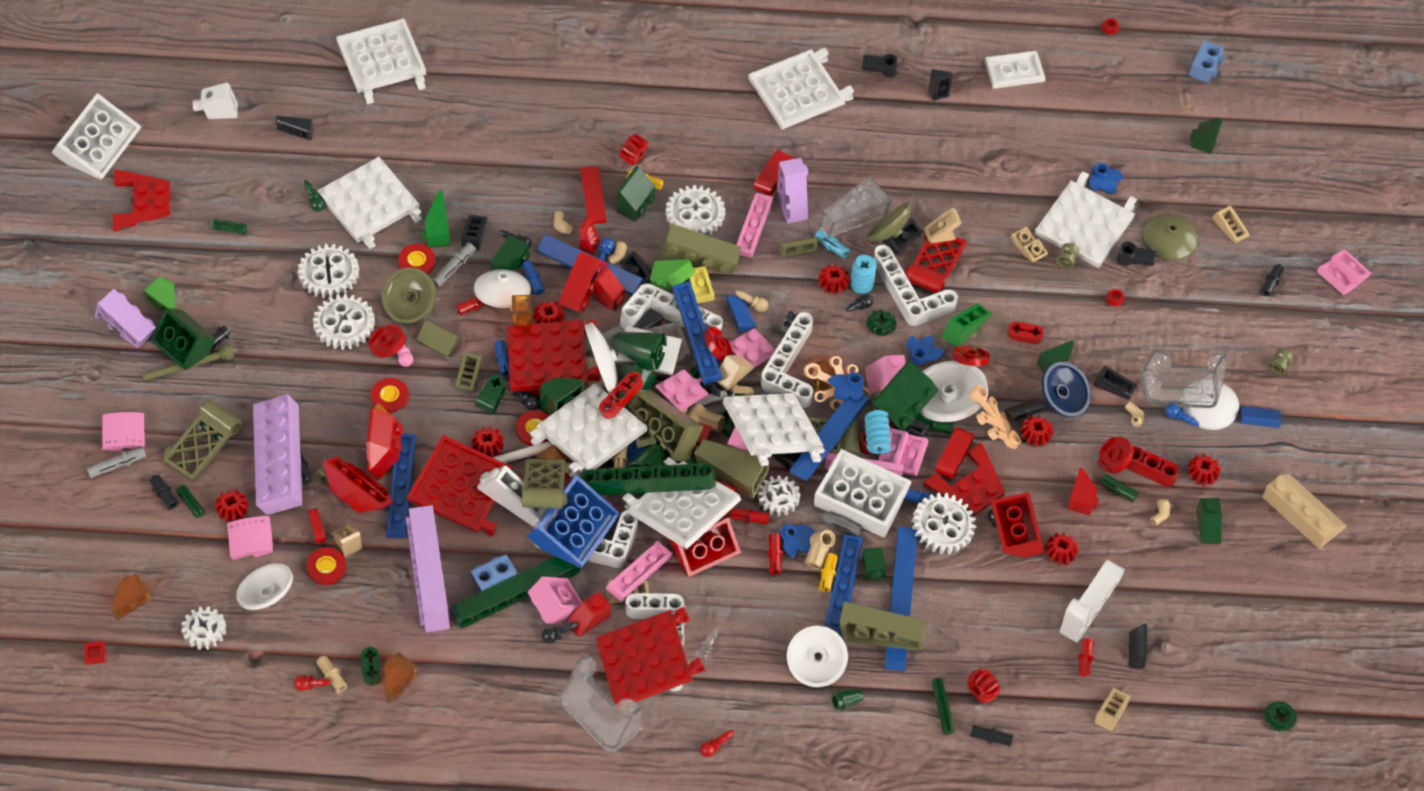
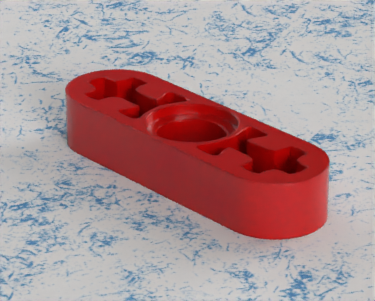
M638 372L628 373L600 403L599 410L604 418H614L643 387V380ZM619 393H626L625 397L616 398Z

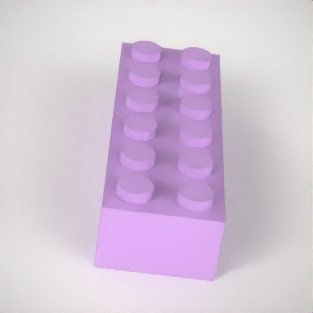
M288 394L253 404L256 505L266 515L301 506L303 502L299 405Z
M433 505L410 508V516L406 517L420 625H425L426 632L450 629Z

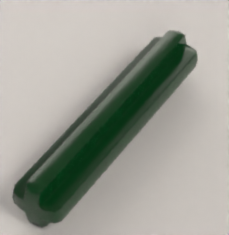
M941 677L934 678L932 686L942 731L945 735L952 734L954 726L944 681Z

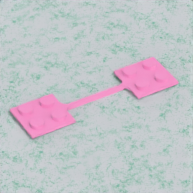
M755 328L730 342L733 353L741 355L754 368L771 359L776 351ZM684 369L655 386L680 411L709 396V393L700 385L702 379L691 377Z

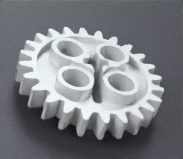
M693 185V189H690L686 186L685 191L679 188V194L673 192V197H669V202L666 203L665 215H667V221L670 222V225L672 223L702 234L707 232L709 235H712V230L718 231V226H722V221L725 219L724 202H721V196L716 197V192L710 193V188L703 190V186L697 189Z
M325 244L323 249L318 245L317 251L311 248V254L305 253V258H301V264H298L300 283L303 284L304 289L308 288L309 294L314 291L315 297L322 294V298H325L326 294H329V297L332 298L333 294L340 296L339 292L341 291L346 294V288L352 290V284H356V278H359V265L357 259L354 258V254H349V249L343 251L342 246L336 249L335 244L331 248ZM327 258H329V262H330L331 284H328V278H327V266H326V259H327Z
M346 294L343 298L337 295L336 300L329 297V303L323 301V307L318 306V312H314L313 327L314 331H316V336L320 337L322 343L326 341L327 347L333 344L334 349L338 345L341 346L342 350L347 345L349 349H352V344L359 347V341L365 343V337L370 338V332H374V312H372L371 306L368 307L367 301L362 303L361 297L355 300L354 295L350 299L347 298Z
M937 493L936 498L931 494L928 499L924 498L922 503L918 504L917 509L913 513L915 516L912 522L915 524L912 529L918 530L915 537H922L919 542H926V549L932 546V552L939 549L942 555L944 550H946L948 555H950L952 550L958 553L960 548L964 549L966 544L970 543L971 538L975 534L973 531L976 525L973 523L976 519L970 517L973 511L966 510L968 504L961 505L963 499L955 501V495L950 499L948 498V493H945L944 497ZM934 509L939 510L941 514L936 513ZM953 517H957L959 521H955ZM928 526L934 527L935 531L931 530ZM946 533L952 534L954 538L948 537Z

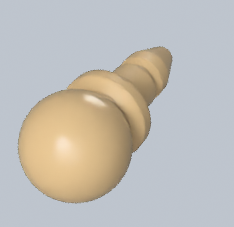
M735 292L740 299L750 303V307H754L757 312H765L768 309L769 304L765 298H758L757 295L753 298V296L745 292Z

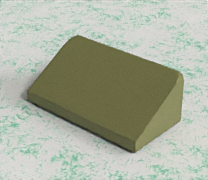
M818 238L781 244L778 246L780 255L785 257L817 251Z
M427 320L416 338L417 342L446 357H449L458 345V337Z

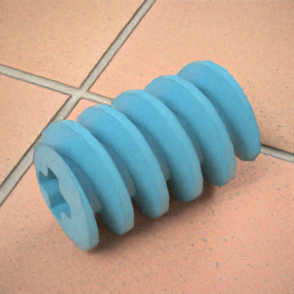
M860 255L852 265L850 287L856 293H868L874 286L876 262L871 256Z
M874 410L869 412L864 418L867 449L874 454H886L892 450L890 445V426L888 425L889 419L887 418L888 413L885 411Z

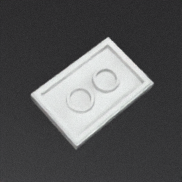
M1037 51L985 57V64L993 89L1045 82V75Z
M630 326L625 328V332H650ZM667 336V346H663L665 356L658 370L655 369V372L673 376L682 339ZM621 353L618 354L617 362L619 363L628 362L627 365L631 366L633 362L638 363Z

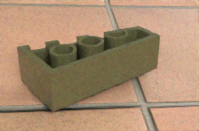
M671 223L661 243L657 260L689 259L693 267L706 266L707 270L732 274L737 266L741 247Z
M639 390L631 399L628 407L642 423L647 425L650 429L649 432L658 438L661 442L660 445L664 450L669 451L670 457L674 461H689L703 426L653 391Z
M848 602L843 603L840 628L844 642L923 651L927 632L925 620Z

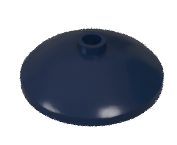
M1068 362L1054 363L1045 370L1042 377V392L1051 409L1057 414L1069 418L1084 413L1090 403L1091 391L1088 380L1083 372Z

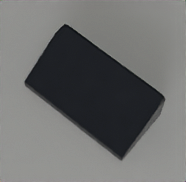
M937 69L931 70L928 92L933 101L949 97L953 77L952 72Z
M913 218L908 219L902 228L903 232L898 237L894 238L892 236L882 241L895 253L901 251L922 233Z
M633 251L620 262L625 271L643 279L641 285L652 284L650 280L652 272L640 254Z
M1034 399L1004 409V413L1008 421L1013 422L1042 412L1048 403Z
M1142 624L1129 632L1130 668L1143 669L1147 661V624Z

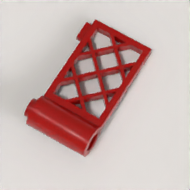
M925 235L924 239L926 241L914 263L910 267L907 266L904 270L910 284L935 294L942 292L945 282L962 254L967 241L955 237V240L930 244L927 235ZM956 243L961 246L960 248L952 249L950 244ZM946 245L948 250L940 252L938 247ZM934 248L936 253L928 255L926 250ZM951 255L953 260L945 262L943 256ZM939 257L941 263L933 264L931 259ZM927 260L929 266H922L918 263ZM944 267L946 273H939L936 269Z

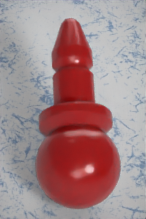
M299 675L294 680V686L299 691L312 690L314 687H322L331 683L330 680L324 678L314 679L313 676L307 677L306 675Z
M734 730L724 732L716 740L711 738L710 741L703 742L700 746V753L704 757H712L716 750H720L719 745H722L732 737Z

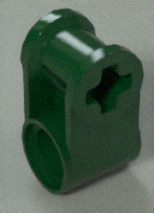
M493 375L488 379L477 397L476 407L492 414L496 412L500 401L505 395V381L503 377Z

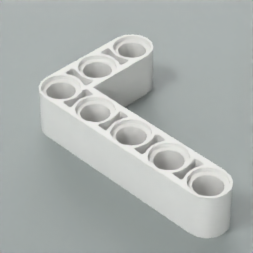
M886 245L876 247L874 253L876 269L909 325L917 326L955 311L958 298L955 291L944 290L919 299L891 249Z
M651 284L641 285L622 308L620 326L623 329L626 326L634 327L651 308L660 313L663 318L684 327L674 295ZM699 307L706 330L711 327H717L721 330L723 319Z
M806 312L799 313L761 376V388L765 392L770 394L794 393L802 408H807L811 405L813 388L809 384L786 373L812 331L813 317Z
M629 510L624 511L620 516L613 540L602 539L587 561L614 568L624 567L638 530V519L632 516Z
M1109 560L1104 563L1081 599L1078 601L1074 598L1069 604L1060 629L1062 635L1076 643L1080 641L1119 583L1125 569Z
M634 593L626 598V614L633 619H647L668 610L675 614L677 609L684 607V599L678 594ZM652 605H657V606H659V607L653 608V607H651V606H652ZM672 605H677V606H679V607H678V608H672L671 606H672ZM680 623L677 628L684 648V623ZM683 685L672 688L670 691H678Z

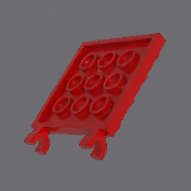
M583 320L507 326L511 392L539 390L544 382L550 381L554 377L582 379L584 386H588L587 381H601L598 366H593L586 370L584 335H587ZM591 320L586 323L588 324L592 322L597 328L596 320Z
M442 435L407 496V501L420 507L433 505L435 514L477 534L482 529L484 533L493 537L497 524L487 521L486 518L496 501L480 491L477 486L481 482L479 480L486 471L490 472L495 468L507 466L513 471V467ZM516 474L521 480L523 479V476Z
M684 607L677 609L675 614L668 610L596 637L616 709L693 681L692 675L705 672L704 664L701 663L700 658L692 660L688 665L677 624L690 621Z

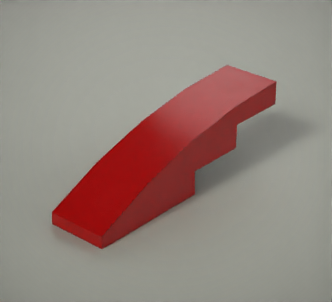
M598 166L580 167L586 215L592 218L593 224L607 223Z

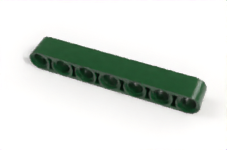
M708 463L584 470L579 475L599 495L708 490L716 485L713 466Z
M555 556L455 603L449 611L458 627L465 628L529 598L528 591L541 577L569 579L577 575L582 568Z

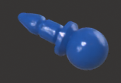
M604 238L601 241L597 258L604 261L606 256H610V252L615 248V243L611 238Z
M1170 403L1166 406L1165 414L1169 418H1176L1177 421L1181 419L1190 425L1199 426V422L1188 414L1183 413L1184 409H1180L1177 404Z

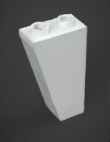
M507 466L495 468L490 472L486 471L479 479L481 482L477 488L532 527L535 526L547 509L522 507L524 482Z

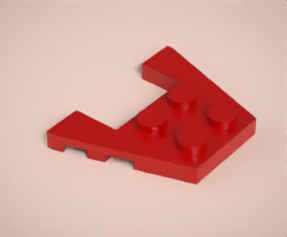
M117 169L114 170L115 187L133 186V213L113 214L114 232L121 231L120 228L126 226H136V223L145 220L149 222L170 215L171 184L169 180Z
M982 443L967 453V456L978 468L952 486H949L938 473L923 482V486L926 489H932L940 493L941 497L948 493V498L950 499L953 495H955V501L963 499L961 505L968 504L966 510L973 511L972 515L974 516L988 508L992 500L1000 499L1005 495V490Z

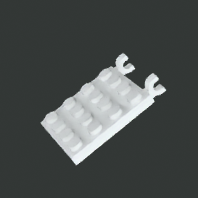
M405 19L336 37L358 93H364L367 104L374 103L371 89L415 78L418 90L425 89L423 75H426V69Z
M822 48L815 53L812 49L749 74L750 82L781 129L844 105L845 101L853 99L852 93H854L851 85L839 91L821 63L828 61L826 57L828 51L826 48Z
M380 157L317 190L320 198L325 201L326 206L357 243L363 241L369 250L376 247L373 242L375 240L373 234L403 217L410 215L416 224L422 221L419 203Z
M1082 171L1076 183L1070 181L1038 225L1034 235L1059 248L1064 243L1074 244L1079 248L1078 258L1099 268L1133 220L1135 214L1132 211L1135 208L1134 204L1137 199L1130 196L1124 208L1084 187L1088 182L1089 174Z
M595 383L538 424L537 429L530 432V435L533 437L531 443L536 447L547 438L574 461V463L569 465V469L572 470L570 472L572 478L575 475L579 477L580 473L584 470L597 469L647 431V426L626 408H623L614 418H604L599 410V405L608 394Z
M794 393L724 398L723 404L749 453L757 455L761 466L769 464L767 457H771L772 454L808 451L813 462H821L819 453H824L825 451L822 447L823 444Z
M670 457L664 461V465L687 464L684 461L678 464ZM717 481L716 485L708 490L646 493L639 500L629 493L623 497V500L627 502L625 508L629 510L632 516L685 549L692 545L741 500L739 494Z

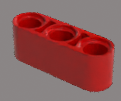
M776 150L757 177L753 189L772 196L778 185L779 162L795 158L785 152Z
M956 427L937 463L935 472L954 479L972 445L975 434Z
M1133 446L1134 454L1132 458L1135 459L1131 460L1126 467L1127 470L1166 487H1171L1175 484L1179 473V467L1175 463L1142 448Z

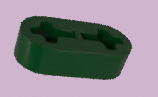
M367 647L361 652L362 675L367 685L374 686L381 681L380 655L376 648ZM369 654L373 655V663H369ZM371 669L374 670V678H370Z

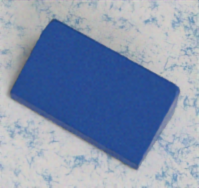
M727 296L726 304L738 333L756 328L746 301L738 296Z
M1241 406V424L1279 428L1281 423L1280 410Z

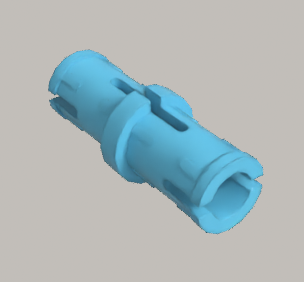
M822 230L815 234L814 238H818V242L823 244L828 251H833L842 259L848 256L850 249L839 243L837 238L829 236Z

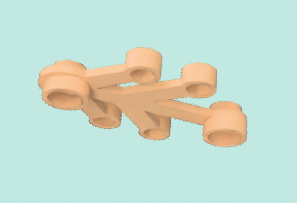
M832 356L829 359V365L834 367L836 375H844L841 358ZM835 358L838 360L837 365L833 364ZM809 363L804 368L805 376L810 379L818 378L828 383V380L832 377L822 372L819 365L815 363ZM849 364L845 368L847 375L850 374L849 368L851 366L854 368V372L858 373V367L854 364ZM810 367L814 370L813 374L808 372ZM863 386V394L868 396L870 400V391ZM836 387L825 391H816L813 394V399L816 402H823L826 398L834 396ZM818 393L822 394L821 400L817 399ZM832 399L830 401V408L837 410L844 400ZM835 401L839 404L837 408L833 405Z
M981 385L972 388L969 393L971 399L974 402H980L988 413L987 415L982 411L977 414L978 422L981 425L989 423L995 426L988 430L989 437L992 440L1002 439L1008 448H1018V445L1021 443L1020 437L1015 431H1011L1005 413L1001 412L999 414L995 398L990 397L986 399L987 393Z

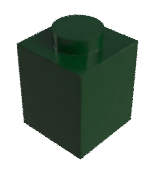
M883 547L863 549L861 559L865 579L878 580L885 577L886 564Z

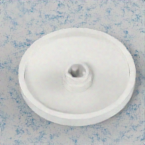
M591 322L584 326L608 393H610L618 385L617 370L614 362L618 359L614 349L610 350L600 331Z
M946 361L930 366L923 373L934 382L939 391L923 408L920 414L938 422H953L973 415L982 405L978 401L974 402L969 393L972 388L981 385L988 396V385L985 375L976 366L964 365L956 361Z

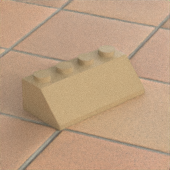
M1290 474L1279 475L1265 489L1263 498L1318 549H1321L1347 526Z

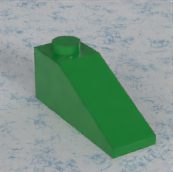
M442 190L438 191L425 220V230H422L423 241H427L429 248L450 245Z
M977 303L950 318L942 337L949 344L957 347L966 342L991 317L992 313Z

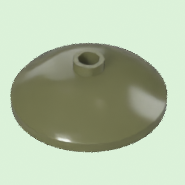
M906 202L883 217L867 233L866 239L875 242L884 241L892 236L894 238L898 237L903 232L902 228L909 219L911 213L910 203Z
M1161 214L1147 222L1143 231V241L1147 249L1156 251L1157 257L1164 260L1177 261L1187 258L1195 251L1198 243V234L1195 227L1187 219L1175 214Z
M403 268L396 271L388 278L382 291V304L386 313L393 320L403 324H413L423 320L431 312L436 300V289L432 279L428 274L417 268ZM416 295V299L412 301V297Z

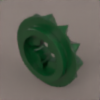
M880 309L868 315L867 327L873 334L887 336L896 329L897 321L895 320V315L890 314L889 310L885 312ZM880 318L884 321L883 327H881L879 322Z
M1281 701L1269 704L1263 715L1265 723H1268L1271 729L1278 730V732H1288L1295 726L1297 721V714L1294 708ZM1277 714L1285 716L1283 721L1275 719Z

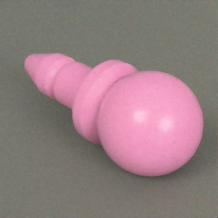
M404 344L397 352L399 364L403 367H408L413 363V355Z

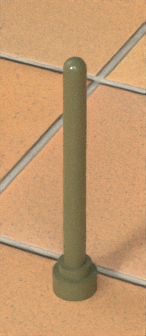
M230 344L222 346L223 348L219 349L220 351L209 354L192 367L221 358L227 361L234 359ZM178 364L145 373L143 374V379L148 381L184 369Z

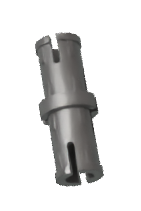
M828 511L824 513L821 523L837 528L839 532L844 531L857 537L862 529V525L855 524L846 520L844 516L841 518Z

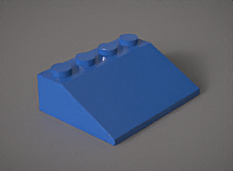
M575 475L564 485L563 493H567V505H563V508H547L527 537L542 550L582 568L618 518L620 512L580 477Z

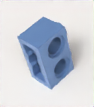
M1204 40L1192 64L1189 76L1209 83L1211 78H1215L1219 68L1217 66L1223 63L1225 55H1222L1224 47Z
M507 555L499 556L485 565L475 567L471 571V581L479 593L517 575V571Z

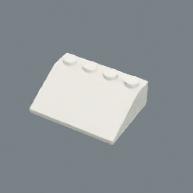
M97 93L51 153L67 165L102 180L141 129V126Z
M841 449L815 493L814 506L841 518L844 516L846 520L862 525V528L884 538L897 515L911 485V481Z

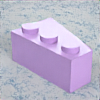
M801 158L779 162L777 198L787 224L808 219L806 179L808 169L806 164L803 165Z
M113 289L97 303L94 317L97 320L101 318L108 323L107 327L111 330L116 328L121 333L120 337L138 349L153 335L156 328L154 323L149 318H145L135 305H131L121 292Z

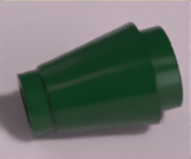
M860 689L836 691L831 697L832 704L836 710L843 711L863 701V693Z

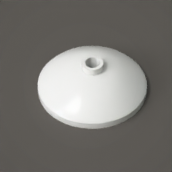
M507 269L488 271L479 276L474 284L476 297L483 303L498 308L515 307L524 303L529 298L531 291L530 283L524 276Z
M1215 380L1194 382L1185 390L1182 397L1183 412L1195 418L1199 422L1198 427L1203 429H1223L1233 423L1239 411V402L1235 393L1227 385Z
M280 563L258 568L249 574L239 585L236 593L238 603L243 608L249 610H260L275 604L290 589L293 574L288 566Z
M823 626L805 628L798 632L789 644L787 650L789 669L794 677L805 685L811 687L830 685L838 680L846 669L848 652L845 642L838 633L830 628ZM817 652L822 654L821 660L815 658Z

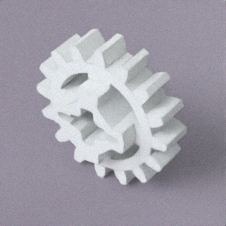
M778 475L777 479L771 476L770 482L764 480L758 492L759 505H763V511L769 509L770 515L777 512L779 517L781 512L785 515H788V510L794 512L795 506L799 505L800 500L799 487H794L795 481L788 482V477H785L783 480L780 475Z
M199 607L198 612L191 610L192 615H186V621L182 622L183 629L181 631L185 642H189L191 647L197 644L199 650L202 646L209 649L210 644L217 646L216 641H222V635L226 634V622L223 615H218L217 609L211 612L210 607H207L204 611L202 607Z

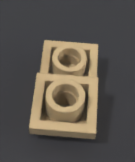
M1027 227L1010 236L1021 253L1032 263L1048 255L1040 240H1035Z

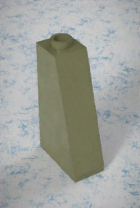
M704 439L700 446H697L694 456L696 457L697 464H711L715 477L731 484L739 492L754 499L769 471V465L761 466L757 455H751L749 452Z

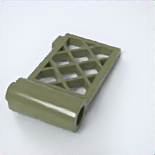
M212 400L204 402L200 406V415L173 447L169 446L162 454L164 457L162 460L194 482L228 439L239 432L242 420ZM201 422L207 426V431L197 433L196 428ZM220 434L223 436L219 442L211 443V435ZM208 436V444L198 446L197 438ZM194 438L195 446L184 448V442L187 439ZM209 448V454L206 457L199 458L198 450ZM195 451L196 459L185 460V452ZM182 453L181 462L174 463L170 460L174 454ZM196 463L197 469L191 475L186 471V465Z
M808 417L810 423L818 427L816 430L817 434L829 420ZM857 419L854 420L836 443L837 449H832L829 453L838 454L842 449L860 457V422Z
M526 459L522 507L563 508V505H567V493H563L565 472L569 473V463H565V460Z

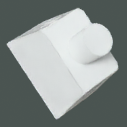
M229 83L202 89L201 99L193 100L192 102L194 111L204 110L209 119L237 118L238 103Z

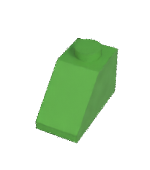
M689 259L655 261L650 280L654 286L662 290H672V286L681 284L694 275L695 269Z
M159 276L144 290L146 301L163 313L166 308L177 309L174 284L170 280H165Z

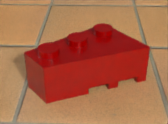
M579 251L558 304L583 313L584 310L586 311L590 298L595 291V278L608 266V263Z

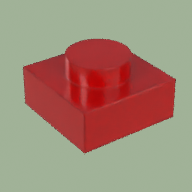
M105 641L84 643L85 665L106 663Z

